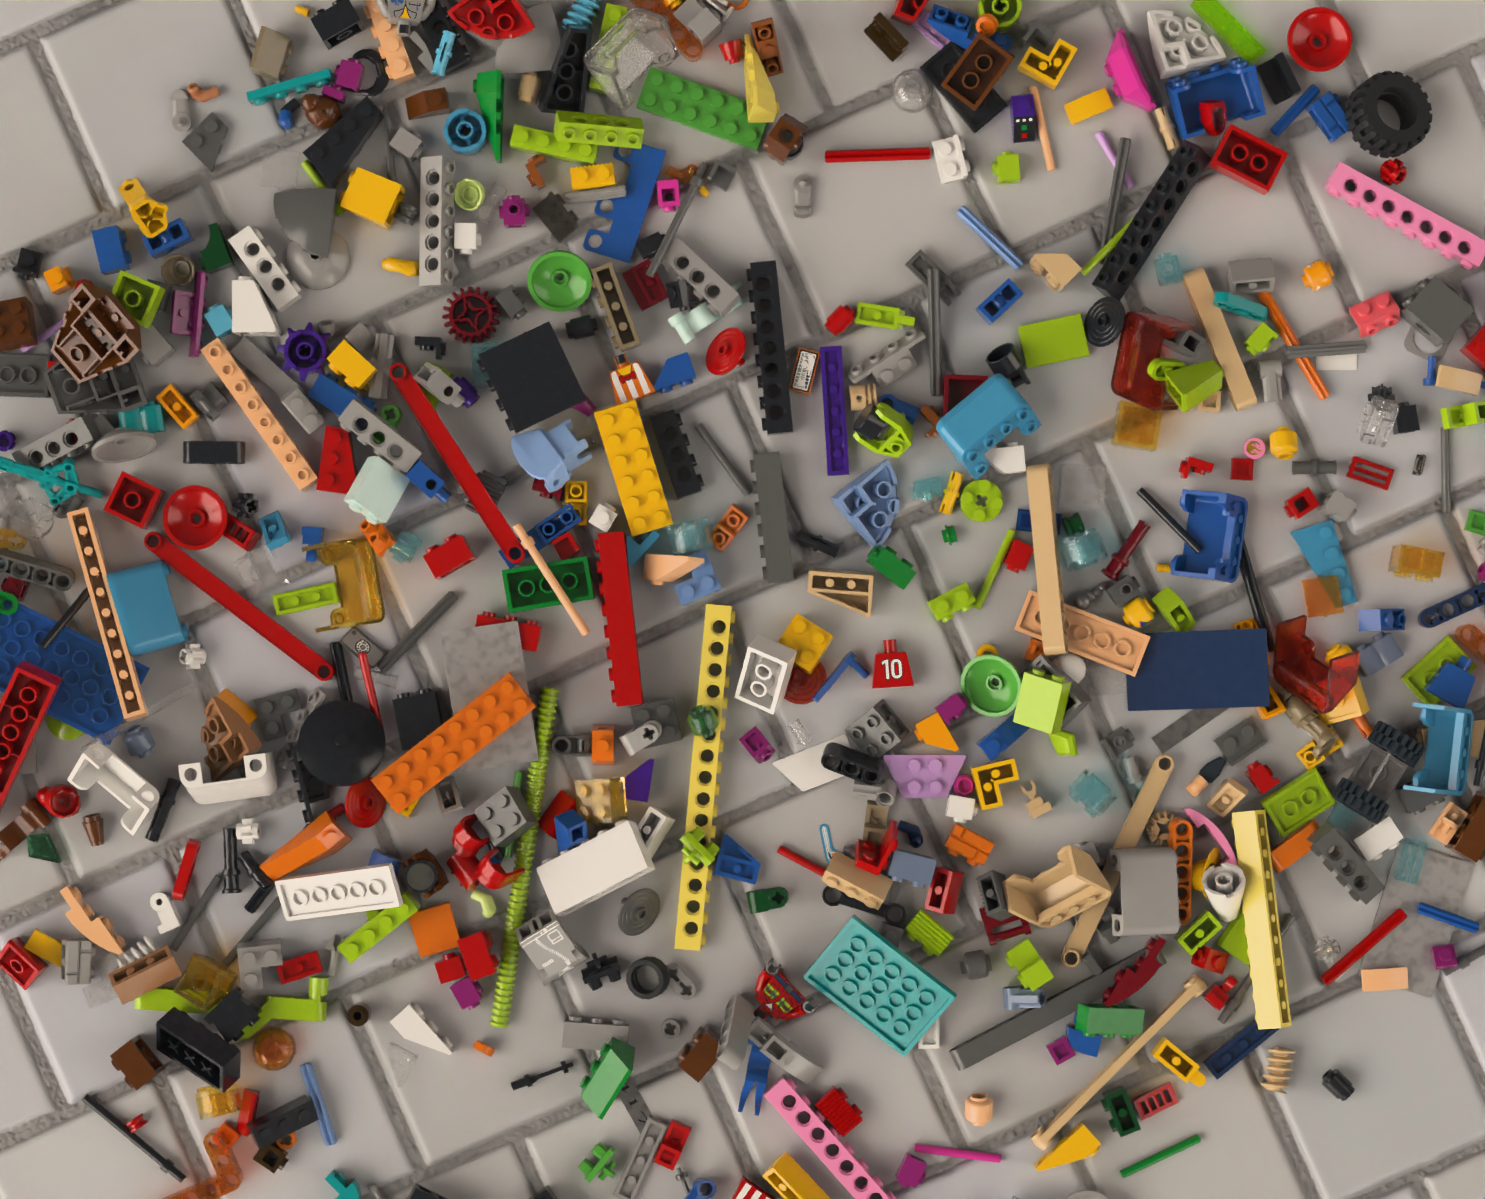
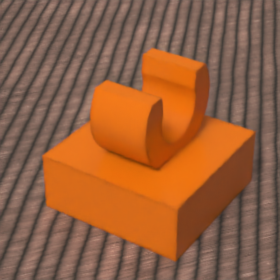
M1031 638L1024 659L1033 662L1040 654L1046 655L1043 650V642Z

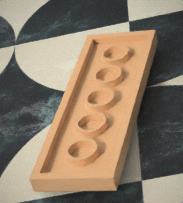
M1029 590L1014 630L1042 641L1038 593ZM1064 603L1068 651L1135 677L1150 636Z

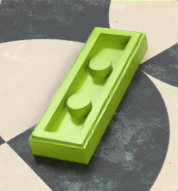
M336 582L272 595L276 616L340 603Z

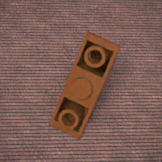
M772 17L751 22L754 46L767 77L784 73Z

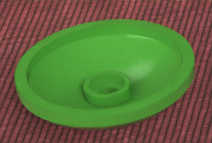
M555 250L541 255L533 262L528 272L527 284L532 298L540 306L551 311L564 312L577 308L588 298L592 288V275L588 265L578 255L569 251ZM562 273L564 276L559 278L557 274Z
M983 654L975 657L965 666L960 684L964 698L975 711L989 717H1000L1016 708L1022 678L1017 668L1006 658L996 654ZM994 678L999 680V684L995 683Z

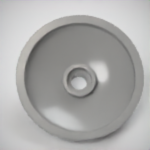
M334 230L329 258L319 256L318 259H313L312 254L304 251L302 246L295 241H290L285 255L286 266L292 278L300 285L313 290H323L336 285L343 279L349 268L350 251L344 238Z
M120 427L99 439L92 447L91 453L93 459L99 462H127L152 452L157 446L155 436L147 431Z

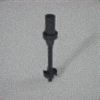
M564 1060L561 1061V1066L538 1075L526 1074L524 1078L511 1082L512 1089L514 1091L525 1086L531 1087L538 1079L564 1070L565 1074L569 1073L568 1068L574 1066L573 1062L566 1064Z

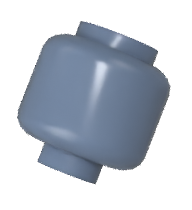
M136 725L125 731L126 735L123 737V742L131 756L144 758L152 753L151 749L155 746V741L147 727Z

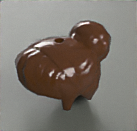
M314 93L306 94L302 97L301 102L308 121L317 129H330L342 118L341 107H339V104L334 99Z

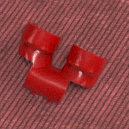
M476 814L465 816L453 830L452 844L457 852L446 862L452 871L451 874L456 876L460 881V886H463L466 891L474 890L480 883L492 890L501 889L513 883L525 869L521 868L506 873L499 862L493 864L490 859L499 851L497 848L490 850L479 861L476 854L479 849L483 848L490 841V838L480 839L471 827L478 820Z

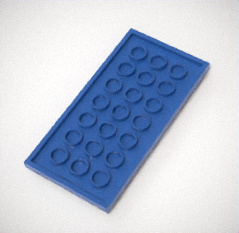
M6 601L4 607L6 609L11 608L12 602ZM20 603L17 612L13 615L0 614V691L5 693L16 667L22 660L48 671L63 680L47 714L110 745L124 716L104 645L65 626L50 646L43 650L39 647V644L56 625V621ZM133 660L140 685H142L150 668Z

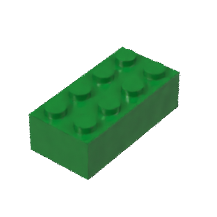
M588 556L546 563L571 603L595 599ZM537 565L502 570L509 613L562 605Z

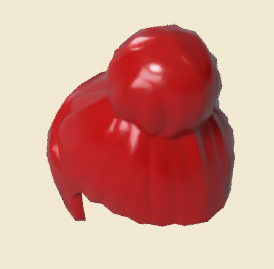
M70 785L45 786L40 788L36 795L39 803L44 805L49 813L62 819L79 813L81 807L80 796L77 795L76 788Z

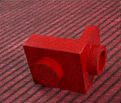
M1203 945L1201 948L1198 947V950L1193 954L1191 964L1223 975L1229 954Z

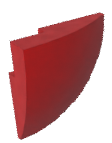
M461 0L447 11L448 15L464 30L471 31L487 39H511L522 36L536 28L520 0Z

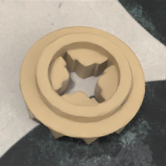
M1167 811L1154 813L1146 824V832L1149 839L1161 846L1168 845V833L1163 832L1157 836L1160 828L1156 823L1164 825L1176 816ZM1180 824L1177 826V833L1181 832Z

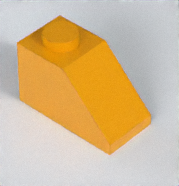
M938 712L914 724L916 729L913 732L919 742L923 740L924 743L955 752L959 750Z

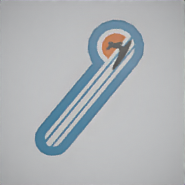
M822 824L819 830L825 858L829 863L837 850L833 849L828 825Z

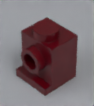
M534 478L532 490L540 492V497L552 499L554 495L556 496L555 500L561 502L564 486L557 491L549 493L544 486V479Z
M8 576V578L3 580L1 590L13 594L19 602H23L30 582Z

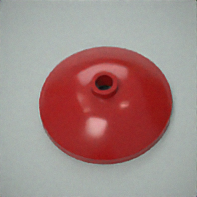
M1324 7L1311 8L1299 14L1291 23L1287 34V46L1293 60L1302 68L1313 72H1326L1339 66L1348 56L1352 45V34L1347 21L1336 11ZM1313 40H1319L1320 46H1315Z
M198 485L186 486L173 493L166 502L162 517L163 526L169 538L178 546L189 550L206 549L214 545L223 536L228 523L227 508L222 498L213 490ZM199 514L201 521L197 523L194 518Z

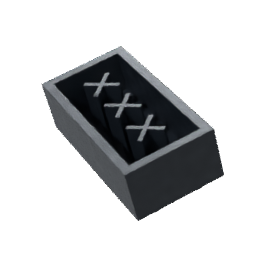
M173 1007L156 1022V1049L222 1094L240 1078L241 1051L236 1045L228 1043L219 1034L213 1033L204 1024L195 1021L186 1012L180 1011L176 1007Z

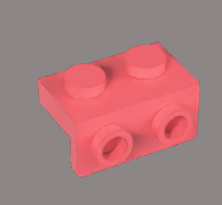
M1389 291L1349 308L1350 315L1359 327L1361 338L1374 335L1378 331L1386 327H1392L1400 322V308Z

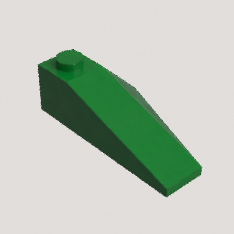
M493 70L477 73V80H473V92L477 93L497 163L502 164L505 78L502 70Z

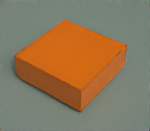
M225 1121L211 1139L229 1152L242 1134Z

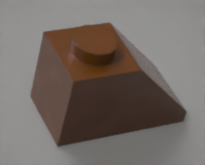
M445 87L422 91L405 98L409 120L451 113L448 92Z

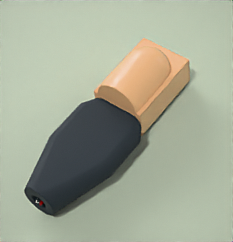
M1218 757L1208 762L1185 789L1193 797H1196L1209 783H1212L1220 775L1226 761L1222 757Z

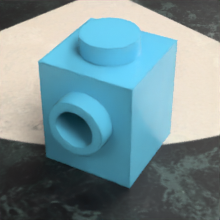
M215 304L207 309L208 313L204 314L215 335L222 339L232 333V308H227L223 304Z

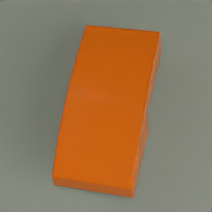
M733 503L705 540L723 552L750 516Z

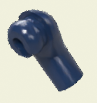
M900 820L897 830L907 833L910 845L913 848H919L923 843L920 828Z

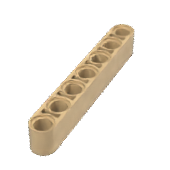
M1203 267L1182 274L1183 285L1214 361L1224 371V378L1222 380L1234 409L1238 412L1257 404L1255 392L1221 309L1213 305L1215 294Z

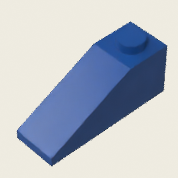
M1015 712L976 743L989 760L995 759L1030 728L1013 722Z

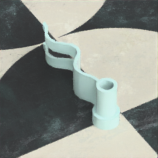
M740 281L731 287L736 291L743 284ZM749 296L741 298L740 301L726 315H728L730 312H732L739 306L747 303L749 301ZM708 302L702 303L685 315L681 311L667 320L671 327L676 329L685 345L696 339L694 334L709 324L723 318L720 313L715 315L707 307L709 305Z

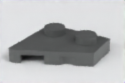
M211 112L182 143L213 172L218 154H220L222 149V142L229 128Z

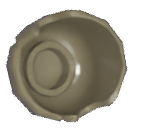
M173 254L164 259L161 265V276L167 284L185 286L193 280L196 274L194 262L189 256L184 254Z

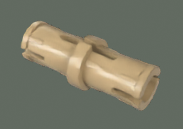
M1166 105L1155 109L1154 112L1160 125L1159 132L1163 134L1167 150L1170 151L1173 148H1179L1181 144L1175 132L1176 125L1172 123Z

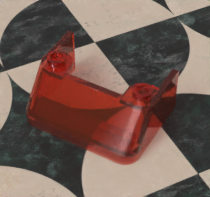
M1139 311L1128 312L1125 315V323L1121 331L1111 379L1113 393L1152 411L1178 410V405L1164 399L1165 385L1163 381L1154 380L1148 375L1147 369L1151 361L1160 358L1163 338H1174L1178 331H1195V326L1169 316Z
M1306 615L1277 623L1272 669L1275 681L1320 714L1333 711L1357 683L1360 652L1357 650L1329 660L1328 667L1315 658V643L1305 635Z

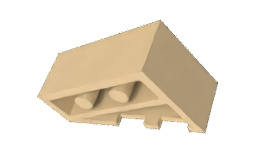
M809 567L807 592L870 618L874 574L873 572Z

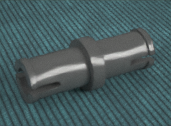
M1312 459L1311 461L1303 462L1292 461V475L1311 474L1312 476H1317V474L1337 473L1336 460L1317 461V459Z

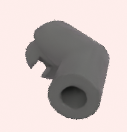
M75 495L70 504H57L53 507L52 512L57 518H68L67 513L80 509L84 500Z

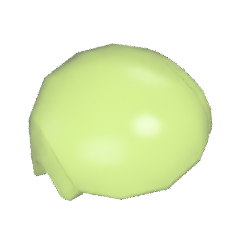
M465 178L456 183L454 201L459 208L472 211L483 204L486 197L485 188L479 181Z

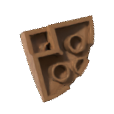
M217 696L209 701L204 715L207 716L206 725L201 728V742L206 744L208 755L204 757V760L210 768L213 782L220 780L244 763L243 756L254 755L263 747L245 720Z

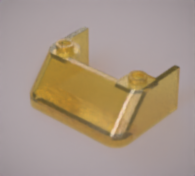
M367 538L330 541L302 547V552L318 550L321 562L326 566H334L341 608H336L331 612V625L316 628V633L364 626L383 621L385 609L375 551Z

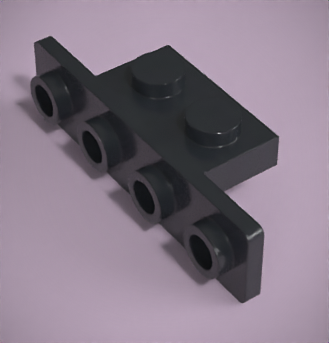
M290 742L288 743L290 749L286 750L289 763H294L295 769L291 770L294 783L299 782L300 790H297L300 803L304 802L306 809L302 810L305 823H312L314 819L310 803L330 798L328 788L325 783L319 781L307 771L302 761H298L294 744Z

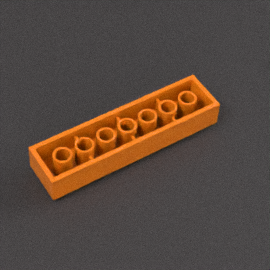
M509 672L371 779V781L395 812L399 814L533 710L536 704L511 672Z

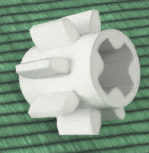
M185 644L186 648L181 649L179 654L181 664L186 665V669H200V665L206 662L205 649L200 648V644Z
M254 818L242 819V823L236 825L237 840H242V844H255V839H260V823H254Z

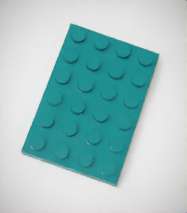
M855 914L802 977L904 1057L957 996L955 992Z

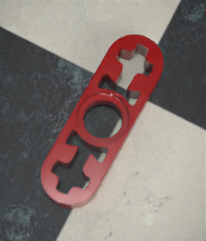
M190 838L187 843L172 892L173 899L183 901L186 896L201 841Z

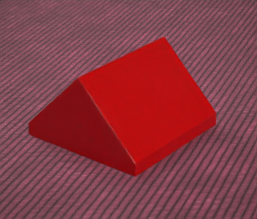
M19 937L10 939L0 952V967L24 990H27L49 965L38 955L24 948L26 943Z

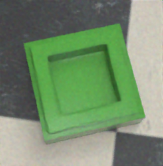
M1470 509L1464 530L1485 536V513Z

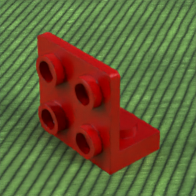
M891 821L879 846H876L871 841L858 839L855 845V867L879 876L882 869L885 870L890 860L889 855L891 852H895L899 840H897L899 833L897 821Z

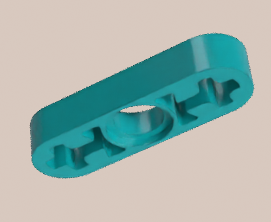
M1216 292L1214 295L1213 305L1254 321L1267 320L1268 308L1266 306L1228 292Z

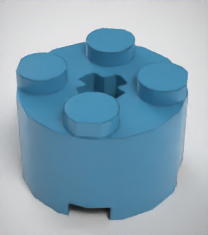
M467 108L458 109L449 115L443 131L450 148L456 153L465 156L474 155L481 151L487 144L488 139L486 124L482 116ZM467 128L468 131H471L468 136L461 134L464 133L463 129Z

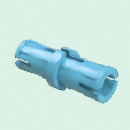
M443 30L439 48H436L435 51L437 55L431 70L433 74L445 75L448 60L452 58L451 50L456 37L455 33Z

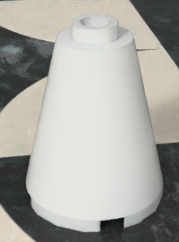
M1221 863V866L1215 868L1213 865L1203 874V889L1217 917L1221 921L1229 922L1235 920L1239 913L1246 878L1242 869L1234 864Z

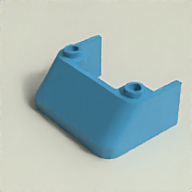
M1413 702V707L1423 708L1420 712V719L1424 726H1429L1424 769H1419L1414 774V786L1404 785L1403 789L1461 796L1465 791L1474 720L1472 710Z

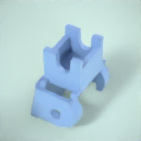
M570 419L548 432L537 428L514 435L511 439V447L519 464L532 477L539 480L544 479V486L549 493L559 490L570 480L572 475L570 471L592 459L589 451L583 455L580 453L588 448V444L585 438L577 442L576 439L578 437L576 433L569 431L574 428Z

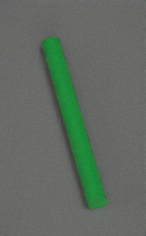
M1198 1134L1120 1170L1123 1178H1126L1200 1143L1201 1140Z

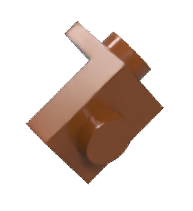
M537 154L527 160L528 163L525 164L529 175L526 177L532 187L537 186L538 190H541L546 185L537 167L546 163L547 160L544 155L539 156Z
M925 405L920 409L919 413L933 426L925 437L927 439L930 436L935 438L938 435L936 425L940 420L938 417L940 413L934 406L928 407Z

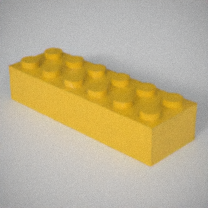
M635 398L595 410V419L632 537L672 525L673 520Z

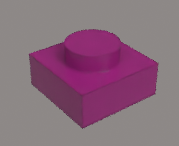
M331 84L330 87L324 85L321 92L322 95L328 96L342 104H345L347 98L345 92H342L343 88Z
M1454 944L1432 946L1431 953L1435 970L1457 967L1458 962Z
M1065 1035L1046 1045L1057 1066L1076 1055Z

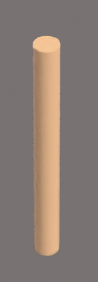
M1037 86L1029 87V93L1033 94L1035 119L1047 171L1056 170L1038 89Z

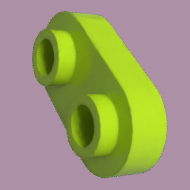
M1156 358L1150 362L1147 373L1156 381H1165V372L1186 366L1179 359Z

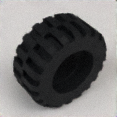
M1392 71L1377 73L1359 85L1349 96V101H1347L1345 107L1348 110L1345 113V120L1349 122L1347 125L1348 131L1352 132L1353 140L1361 144L1360 148L1364 151L1369 150V154L1373 156L1380 154L1381 158L1398 157L1422 142L1425 135L1429 133L1431 128L1429 123L1432 122V114H1430L1432 110L1431 103L1427 101V93H1423L1420 89L1422 86L1418 82L1414 83L1412 81L1413 78L1406 75L1404 77L1403 73L1397 71L1394 73ZM1377 100L1388 102L1397 111L1400 119L1399 130L1389 127L1382 121L1377 110Z

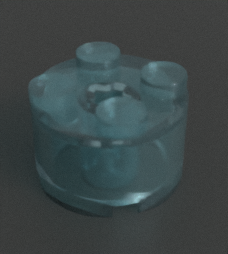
M707 517L696 519V524H694V520L680 523V527H678V524L665 527L672 555L675 556L714 547Z
M1095 528L1083 532L1084 535L1076 538L1075 535L1063 539L1059 549L1068 572H1071L1073 567L1075 571L1098 563V558L1102 557L1105 560L1109 557L1101 534L1096 532Z
M1086 768L1068 787L1070 790L1068 795L1076 803L1081 801L1085 805L1084 810L1091 817L1094 818L1096 815L1100 817L1118 797L1115 794L1111 796L1109 792L1111 789L1095 774L1092 773L1089 776V770Z

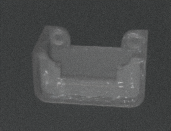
M633 8L584 55L583 60L589 72L614 106L625 111L634 102L633 93L629 89L653 64L667 67L680 55L666 17L643 8Z

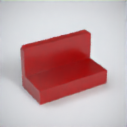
M560 790L538 821L539 827L557 840L554 817L571 809L575 810L582 817L588 808L563 790Z

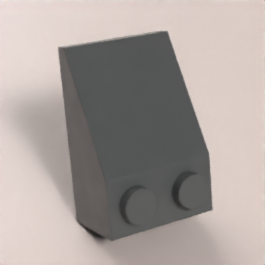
M1040 654L1020 675L1023 679L1024 672L1038 668L1045 670L1047 675H1061L1065 677L1066 681L1072 682L1061 727L1063 729L1092 700L1077 682L1046 656Z

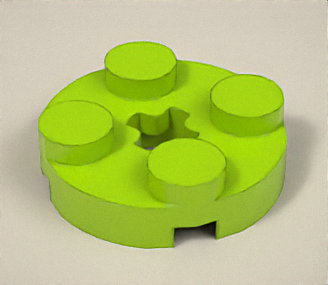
M988 480L972 481L963 489L960 496V508L963 514L968 519L976 522L991 521L1000 513L1003 506V496L1000 489ZM978 495L987 498L985 507L976 505Z

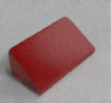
M245 1088L236 1127V1130L244 1136L250 1135L246 1124L255 1120L260 1091Z

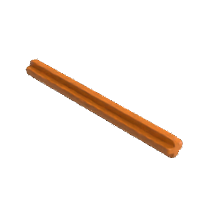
M1256 293L1262 305L1268 308V315L1286 345H1301L1271 293ZM1309 357L1295 358L1319 400L1329 397L1330 392Z

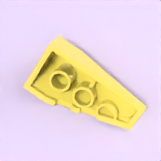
M745 34L742 48L748 123L774 122L776 115H779V102L775 100L774 90L749 34Z

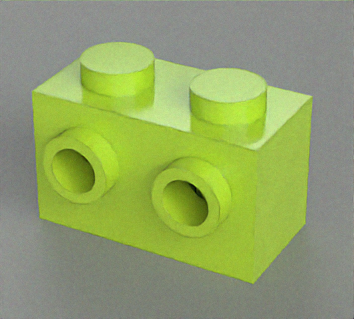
M964 582L926 603L935 620H942L944 623L954 618V612L961 610L963 613L973 608L972 603L976 599L967 582Z

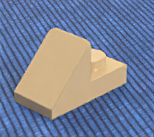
M1232 778L1229 780L1224 779L1206 806L1224 818L1246 796L1248 789Z

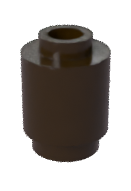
M362 1002L354 1004L347 1013L348 1021L354 1026L364 1025L371 1017L370 1007ZM355 1012H360L362 1018H357Z

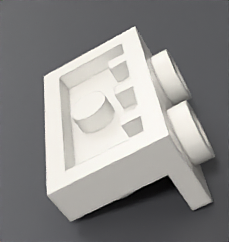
M954 134L953 137L931 142L941 184L966 179L968 172L971 170L968 159L964 160L962 152L965 151L963 139H959L958 134Z

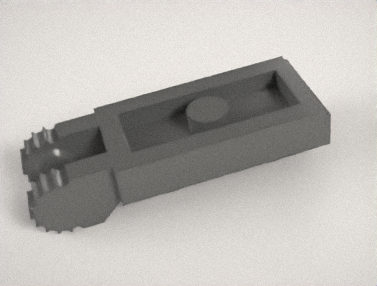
M921 249L905 264L927 288L928 268H939ZM939 268L940 299L949 306L952 303L951 299L941 289L946 285L957 297L961 294V291Z

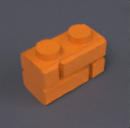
M956 822L944 842V846L947 847L946 852L956 857L959 854L967 857L965 862L975 867L978 864L982 866L985 864L995 844L993 841Z

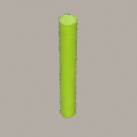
M308 160L301 163L317 188H328ZM337 201L335 213L339 217L345 211L339 206L340 204Z

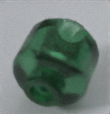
M704 704L698 705L689 711L687 722L695 736L708 738L715 734L714 730L718 727L719 722L711 707H705Z

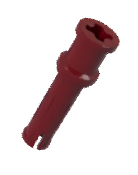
M1142 520L1138 521L1118 553H1113L1110 563L1101 570L1105 576L1115 582L1119 580V574L1124 567L1129 565L1128 559L1151 528L1148 524L1143 527L1145 522Z

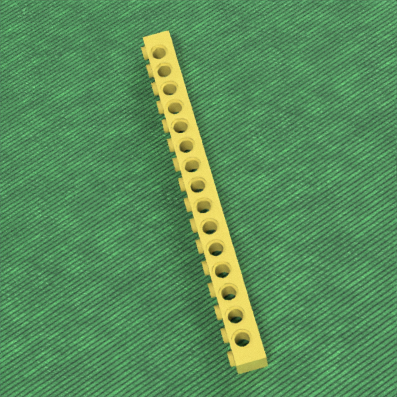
M706 604L685 827V833L692 831L696 827H699L704 832L706 840L704 847L710 843L711 838H715L716 826L712 825V818L717 817L718 804H714V796L719 795L720 783L716 782V775L721 774L722 761H718V753H723L724 740L720 739V731H725L726 718H722V709L727 710L728 697L724 696V688H729L730 675H726V666L731 667L732 654H728V645H733L734 632H730V623L735 624L736 611H732V606ZM720 620L725 623L726 628L722 633H716L713 630V624L716 621ZM714 642L723 644L724 650L719 655L711 651V646ZM713 663L719 664L722 668L718 676H713L709 672V667ZM710 685L719 687L720 693L717 697H710L707 694V688ZM709 706L715 707L718 711L714 719H709L705 715V710ZM706 728H712L715 730L716 736L712 740H706L703 736V731ZM706 749L711 750L714 754V758L709 762L701 758L702 751ZM702 771H708L711 773L712 779L708 783H703L699 779V774ZM705 792L709 795L710 801L707 804H700L698 802L697 796L700 793ZM699 814L706 815L708 818L707 824L699 826L695 822L696 816ZM682 860L674 949L700 951L701 946H705L706 933H702L703 924H707L708 912L704 911V905L709 903L710 890H706L707 881H711L712 869L705 865L700 869H696L692 866L691 860L686 864ZM692 879H699L701 881L702 887L699 890L690 888L689 882ZM696 900L700 904L699 910L695 912L690 911L687 907L688 902ZM688 922H695L698 930L694 933H689L685 926Z

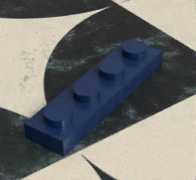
M1254 1019L1206 1058L1203 1063L1218 1080L1280 1028L1258 1029V1024Z

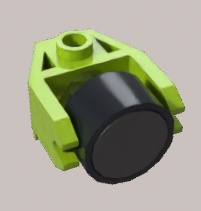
M879 403L877 406L868 404L859 414L854 424L855 432L853 437L874 453L899 458L912 445L914 429L910 422L906 420L905 413L902 412L900 414L884 403ZM885 423H888L889 426L887 427V429L879 437H877V435L884 427Z

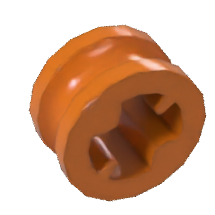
M295 1132L289 1134L291 1136L289 1140L291 1144L287 1142L282 1143L281 1140L283 1138L276 1141L277 1145L281 1149H290L297 1140Z

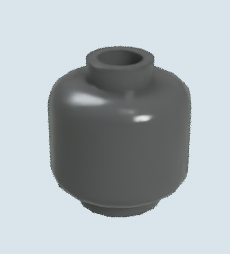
M983 950L966 952L963 955V961H959L961 973L966 974L969 980L985 978L989 975V971H992L990 956L985 954Z

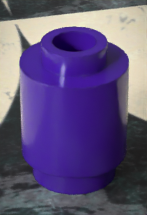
M456 377L453 380L462 388L459 392L465 398L462 406L465 405L467 408H470L480 398L477 394L478 391L465 377L461 379Z

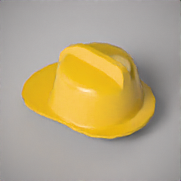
M1214 847L1210 851L1207 859L1198 860L1192 865V890L1203 892L1207 899L1208 897L1202 886V877L1209 867L1213 865L1214 868L1220 866L1221 852L1218 847Z

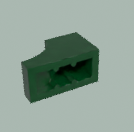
M217 222L208 225L210 230L209 242L206 248L200 251L201 258H199L202 269L207 270L210 274L235 266L222 229Z

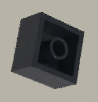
M336 0L332 3V7L326 10L320 9L313 14L314 17L310 18L328 50L366 29L349 0Z

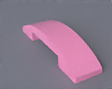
M1187 807L1183 808V812L1193 826L1199 828L1201 825H1204L1226 856V858L1221 860L1220 864L1229 863L1237 866L1233 850L1217 826L1199 812Z

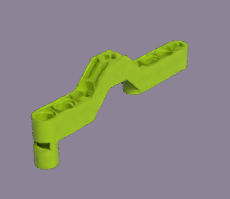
M310 976L308 997L265 995V1003L260 1008L262 1012L258 1015L260 1019L252 1027L247 1025L242 1030L245 1034L241 1038L249 1039L271 1019L326 1021L327 1001L323 1000V996L328 995L329 977ZM157 987L155 990L136 998L134 1008L169 1011L176 1007L186 1013L208 1015L221 1000L218 999L215 1004L212 1003L211 1005L208 1001L204 1000L209 996L211 997L212 993L216 992L214 990H208L210 994H207V992L203 993L201 989H196L195 993L190 991L191 989ZM185 992H187L188 994L192 995L193 998L190 999L189 997H187L186 995H184V994H186ZM197 992H198L199 994H202L203 997H204V999L201 998L200 996H198V995H197Z

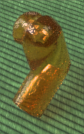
M689 164L681 170L669 166L665 175L672 179H678L680 183L690 181L693 175H696L698 168L694 164Z

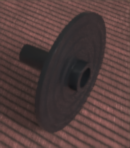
M1114 297L1101 298L1089 309L1084 322L1086 339L1090 344L1096 347L1108 346L1123 331L1125 309L1118 299Z

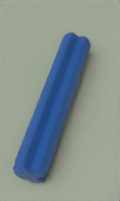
M1312 84L1270 128V131L1275 136H1280L1320 93V89Z
M1419 902L1416 912L1472 933H1477L1480 924L1476 921Z

